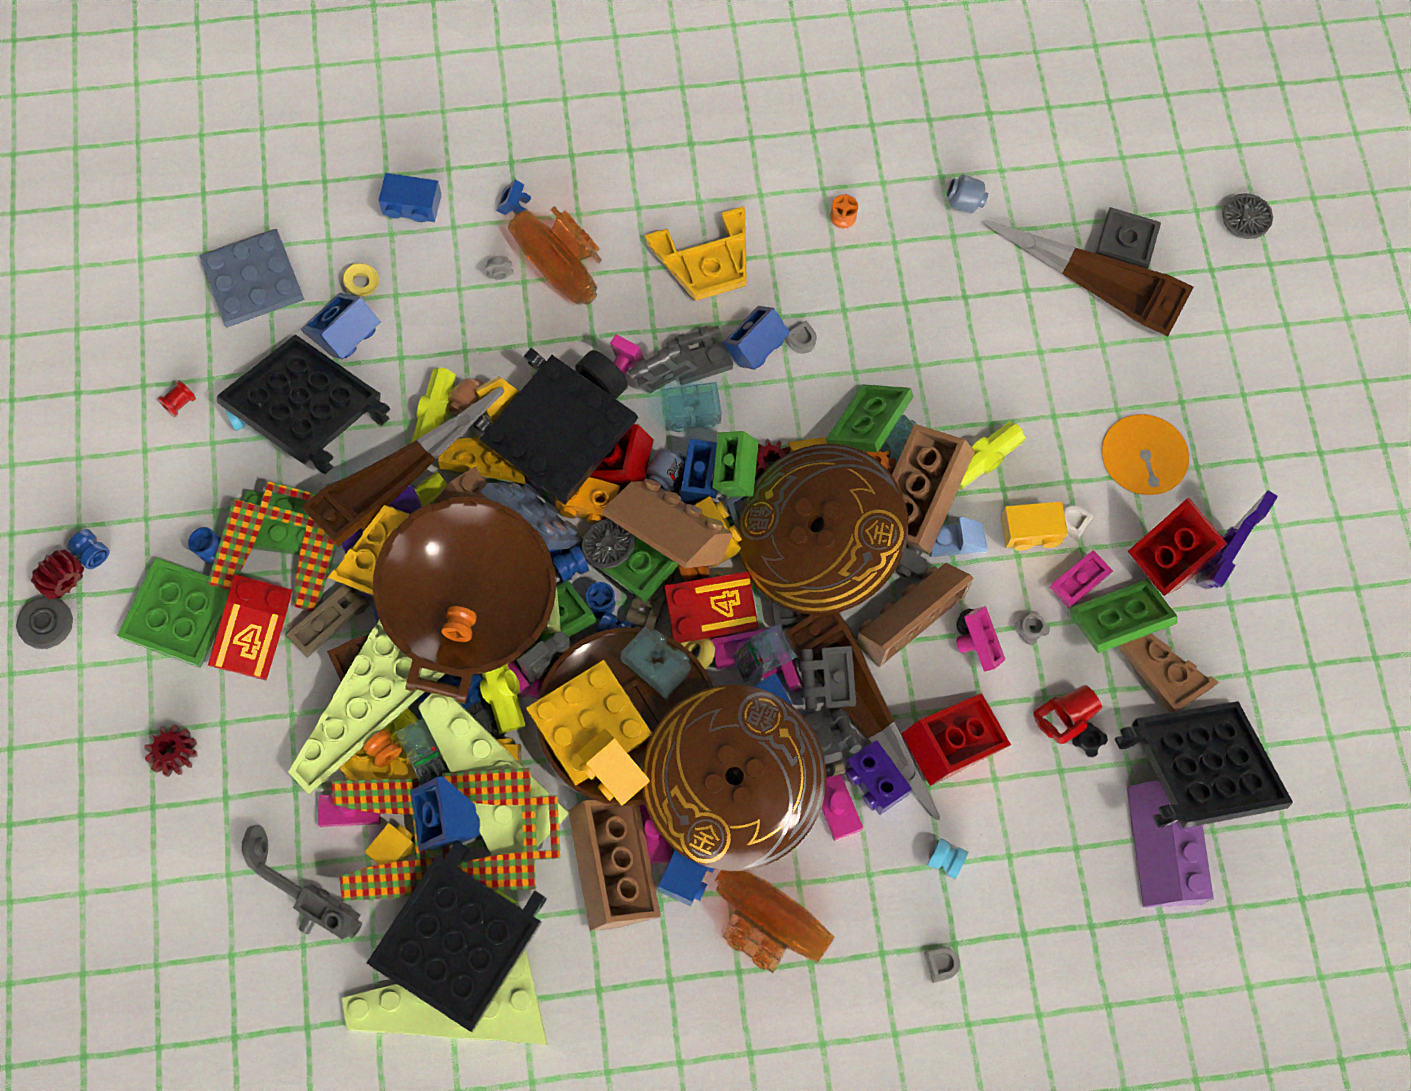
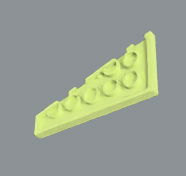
M380 620L372 629L367 641L356 656L334 693L332 700L288 771L308 795L361 750L372 736L387 727L426 692L418 689L415 692L405 690L412 659L400 651L391 641ZM422 668L420 673L421 678L438 681L445 675V673Z
M431 693L418 706L450 772L524 768L459 702H456L455 698ZM530 773L531 797L551 796L552 794ZM558 801L560 825L570 812ZM474 803L476 813L480 818L479 831L492 856L524 852L522 805ZM535 805L537 848L550 835L549 805Z
M524 951L473 1033L398 984L342 998L347 1030L548 1045L527 951Z

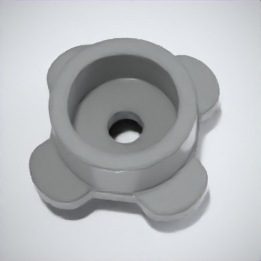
M505 256L492 257L485 266L486 271H489L487 277L496 280L507 278L514 273L513 269L510 268L512 267V262Z
M1030 611L1023 620H1018L1015 623V630L1022 633L1025 637V642L1029 645L1036 644L1038 638L1046 636L1050 632V627L1035 611ZM1030 626H1034L1035 630H1031Z

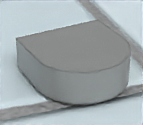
M806 320L789 330L790 334L784 339L793 351L805 354L814 349L817 336Z
M940 947L924 952L932 983L950 979L959 971L960 959L953 949Z

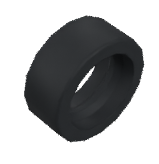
M590 350L575 365V371L615 399L628 388L627 380L620 369L604 354L596 350Z

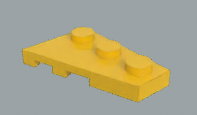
M481 437L458 438L438 457L440 469L465 473L476 467L483 477L525 484V475L483 445L479 440Z
M384 505L364 530L363 535L354 547L349 549L342 562L327 578L373 595V574L379 553L391 532L397 529L410 514Z

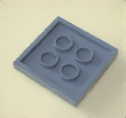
M277 228L199 255L226 328L305 300Z
M487 483L481 491L489 500L499 502L521 514L539 532L549 550L570 549L576 545L580 546L583 542V538L577 534L579 532L578 528L569 521L564 522L557 515L559 513L558 510L550 503H544L537 497L539 493L529 484Z

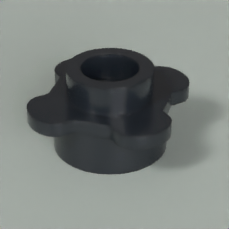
M1087 722V728L1072 739V744L1083 749L1087 757L1093 758L1097 756L1100 746L1107 743L1108 738L1099 728ZM1087 738H1092V742H1088Z

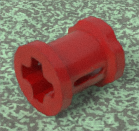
M180 380L175 383L176 387L164 397L159 396L157 398L159 403L173 417H176L178 415L177 411L189 401L193 402L196 400L192 391Z

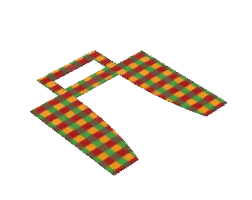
M267 481L260 506L233 499L207 584L229 590L234 574L239 575L246 563L264 517L306 528L298 560L295 607L313 612L320 604L337 545L309 515L269 505L273 492L307 501L316 494Z
M530 768L443 773V777L473 803L522 805L524 852L474 859L460 863L457 868L493 891L536 889L535 860L561 859L557 795L531 797ZM535 805H549L551 850H537Z
M419 779L331 781L333 805L372 813L412 814L417 860L380 864L340 876L341 901L410 897L434 858H430L429 851L419 852L410 794L411 790L419 787ZM451 848L442 849L443 859L447 857Z

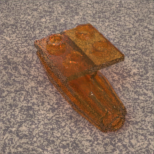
M555 206L550 209L557 217L553 228H550L527 210L515 215L509 222L508 228L524 255L555 288L577 305L591 303L597 296L596 290L598 287L581 260L593 257L598 264L602 261L596 253L600 248L593 242L592 238L578 226L566 210L560 213Z
M721 870L715 879V882L718 884L716 891L735 909L723 935V938L726 939L731 948L744 952L752 958L756 966L763 970H769L771 973H774L787 948L816 963L821 960L835 939V936L809 910L768 881L746 870Z

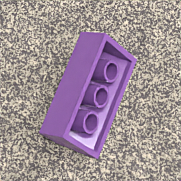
M1159 780L1128 786L1127 794L1143 908L1204 905L1213 900L1214 896L1203 825L1183 829L1180 822L1176 821L1169 826L1158 828L1153 815L1161 814L1158 809L1159 807L1171 805Z

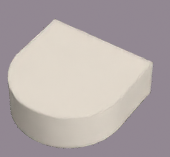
M1068 506L1064 509L1068 535L1078 541L1094 515L1079 506Z

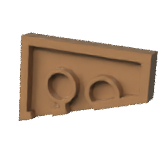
M1153 634L1117 646L1169 713L1180 711L1219 683L1210 676L1208 678L1196 669L1197 666L1189 660L1185 662L1172 652L1171 647Z

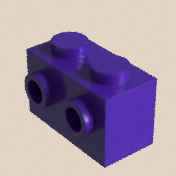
M877 740L856 753L846 762L845 768L847 770L845 774L852 785H858L864 792L862 797L866 805L872 811L876 809L879 815L909 796L912 791V787Z

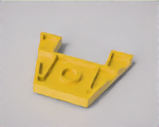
M744 206L721 213V219L728 237L677 252L668 228L645 235L646 244L694 301L746 286V214Z

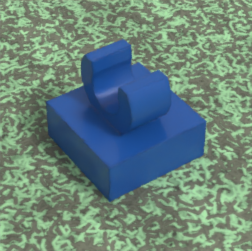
M515 179L505 187L496 211L507 215L513 210L515 214L523 215L527 209L522 207L519 201L526 204L531 200L530 195L522 192L525 184Z

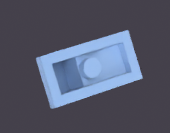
M958 517L956 524L943 525L932 548L930 557L987 552L983 523L965 517Z

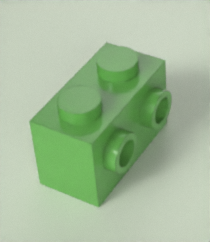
M745 431L718 432L713 478L714 489L726 497L753 496L759 441Z

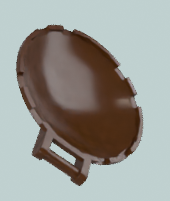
M452 497L449 500L425 505L411 513L386 539L377 558L373 574V598L379 620L391 641L400 651L412 659L405 690L415 692L418 689L455 698L456 702L463 704L467 702L475 674L490 672L513 662L536 642L550 619L556 596L555 568L549 549L539 532L521 514L510 507L479 497ZM449 607H464L477 615L476 623L471 626L473 634L470 641H453L442 634V627L448 621L446 613ZM424 668L461 677L460 687L421 678V670Z

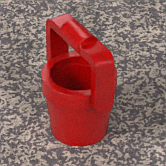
M1083 685L1064 696L1052 698L1033 712V716L1038 724V728L1049 738H1053L1059 744H1065L1087 728V722L1102 709V704L1095 692L1089 686ZM1053 710H1055L1060 720L1068 728L1061 734L1056 727L1043 718Z

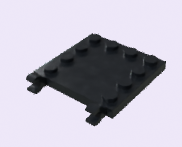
M296 334L217 395V403L302 464H306L311 460L316 469L323 474H327L333 468V465L329 462L334 458L332 454L323 450V448L362 415L369 412L372 419L381 426L390 419L389 416L385 415L390 411V407L380 401V392Z
M530 348L523 357L528 360L527 363L537 370L535 375L493 424L489 423L481 415L473 423V427L483 434L479 439L483 445L566 505L636 422L638 416L634 411L554 355H551L546 361L538 352Z
M1239 701L1136 718L1132 723V727L1122 728L1120 730L1122 736L1115 738L1121 750L1141 743L1171 804L1159 807L1158 809L1161 814L1153 815L1158 828L1166 827L1179 821L1184 829L1288 809L1293 803Z
M456 841L445 859L436 855L366 964L473 1033L542 924V921L535 916L541 910L547 898L534 890L524 908L518 907L457 868L465 859L470 849Z

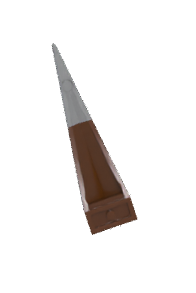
M984 221L988 227L1137 323L1166 337L1169 336L1194 286L1168 274L1075 248L995 222Z
M497 388L457 416L400 450L348 477L324 487L301 507L339 547L360 528L364 530L384 505L389 506L504 394V388Z
M841 613L810 615L783 633L801 662V650L813 649V661L822 660V648L852 646L856 706L841 708L848 713L851 720L871 743L876 740L879 742L912 787V792L933 817L940 820V815L854 634ZM815 670V678L824 687L823 670Z

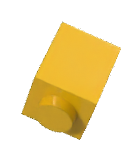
M388 823L365 850V853L380 865L405 861L416 846L411 841L413 835L400 824L395 828Z

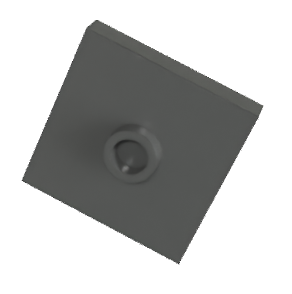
M1109 207L1095 254L1148 269L1161 222Z

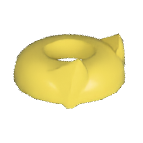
M354 263L346 269L343 283L348 294L365 297L376 291L379 285V276L373 267L364 263ZM358 276H363L368 279L369 284L366 287L360 288L353 283V280Z
M709 638L681 643L691 653L696 647L700 646L701 652L697 659L704 669L711 664L715 655V646Z

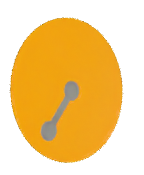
M1147 414L1131 415L1116 422L1105 435L1102 445L1104 465L1110 476L1120 486L1131 492L1141 495L1165 493L1176 487L1187 473L1189 450L1186 441L1172 424L1162 418Z

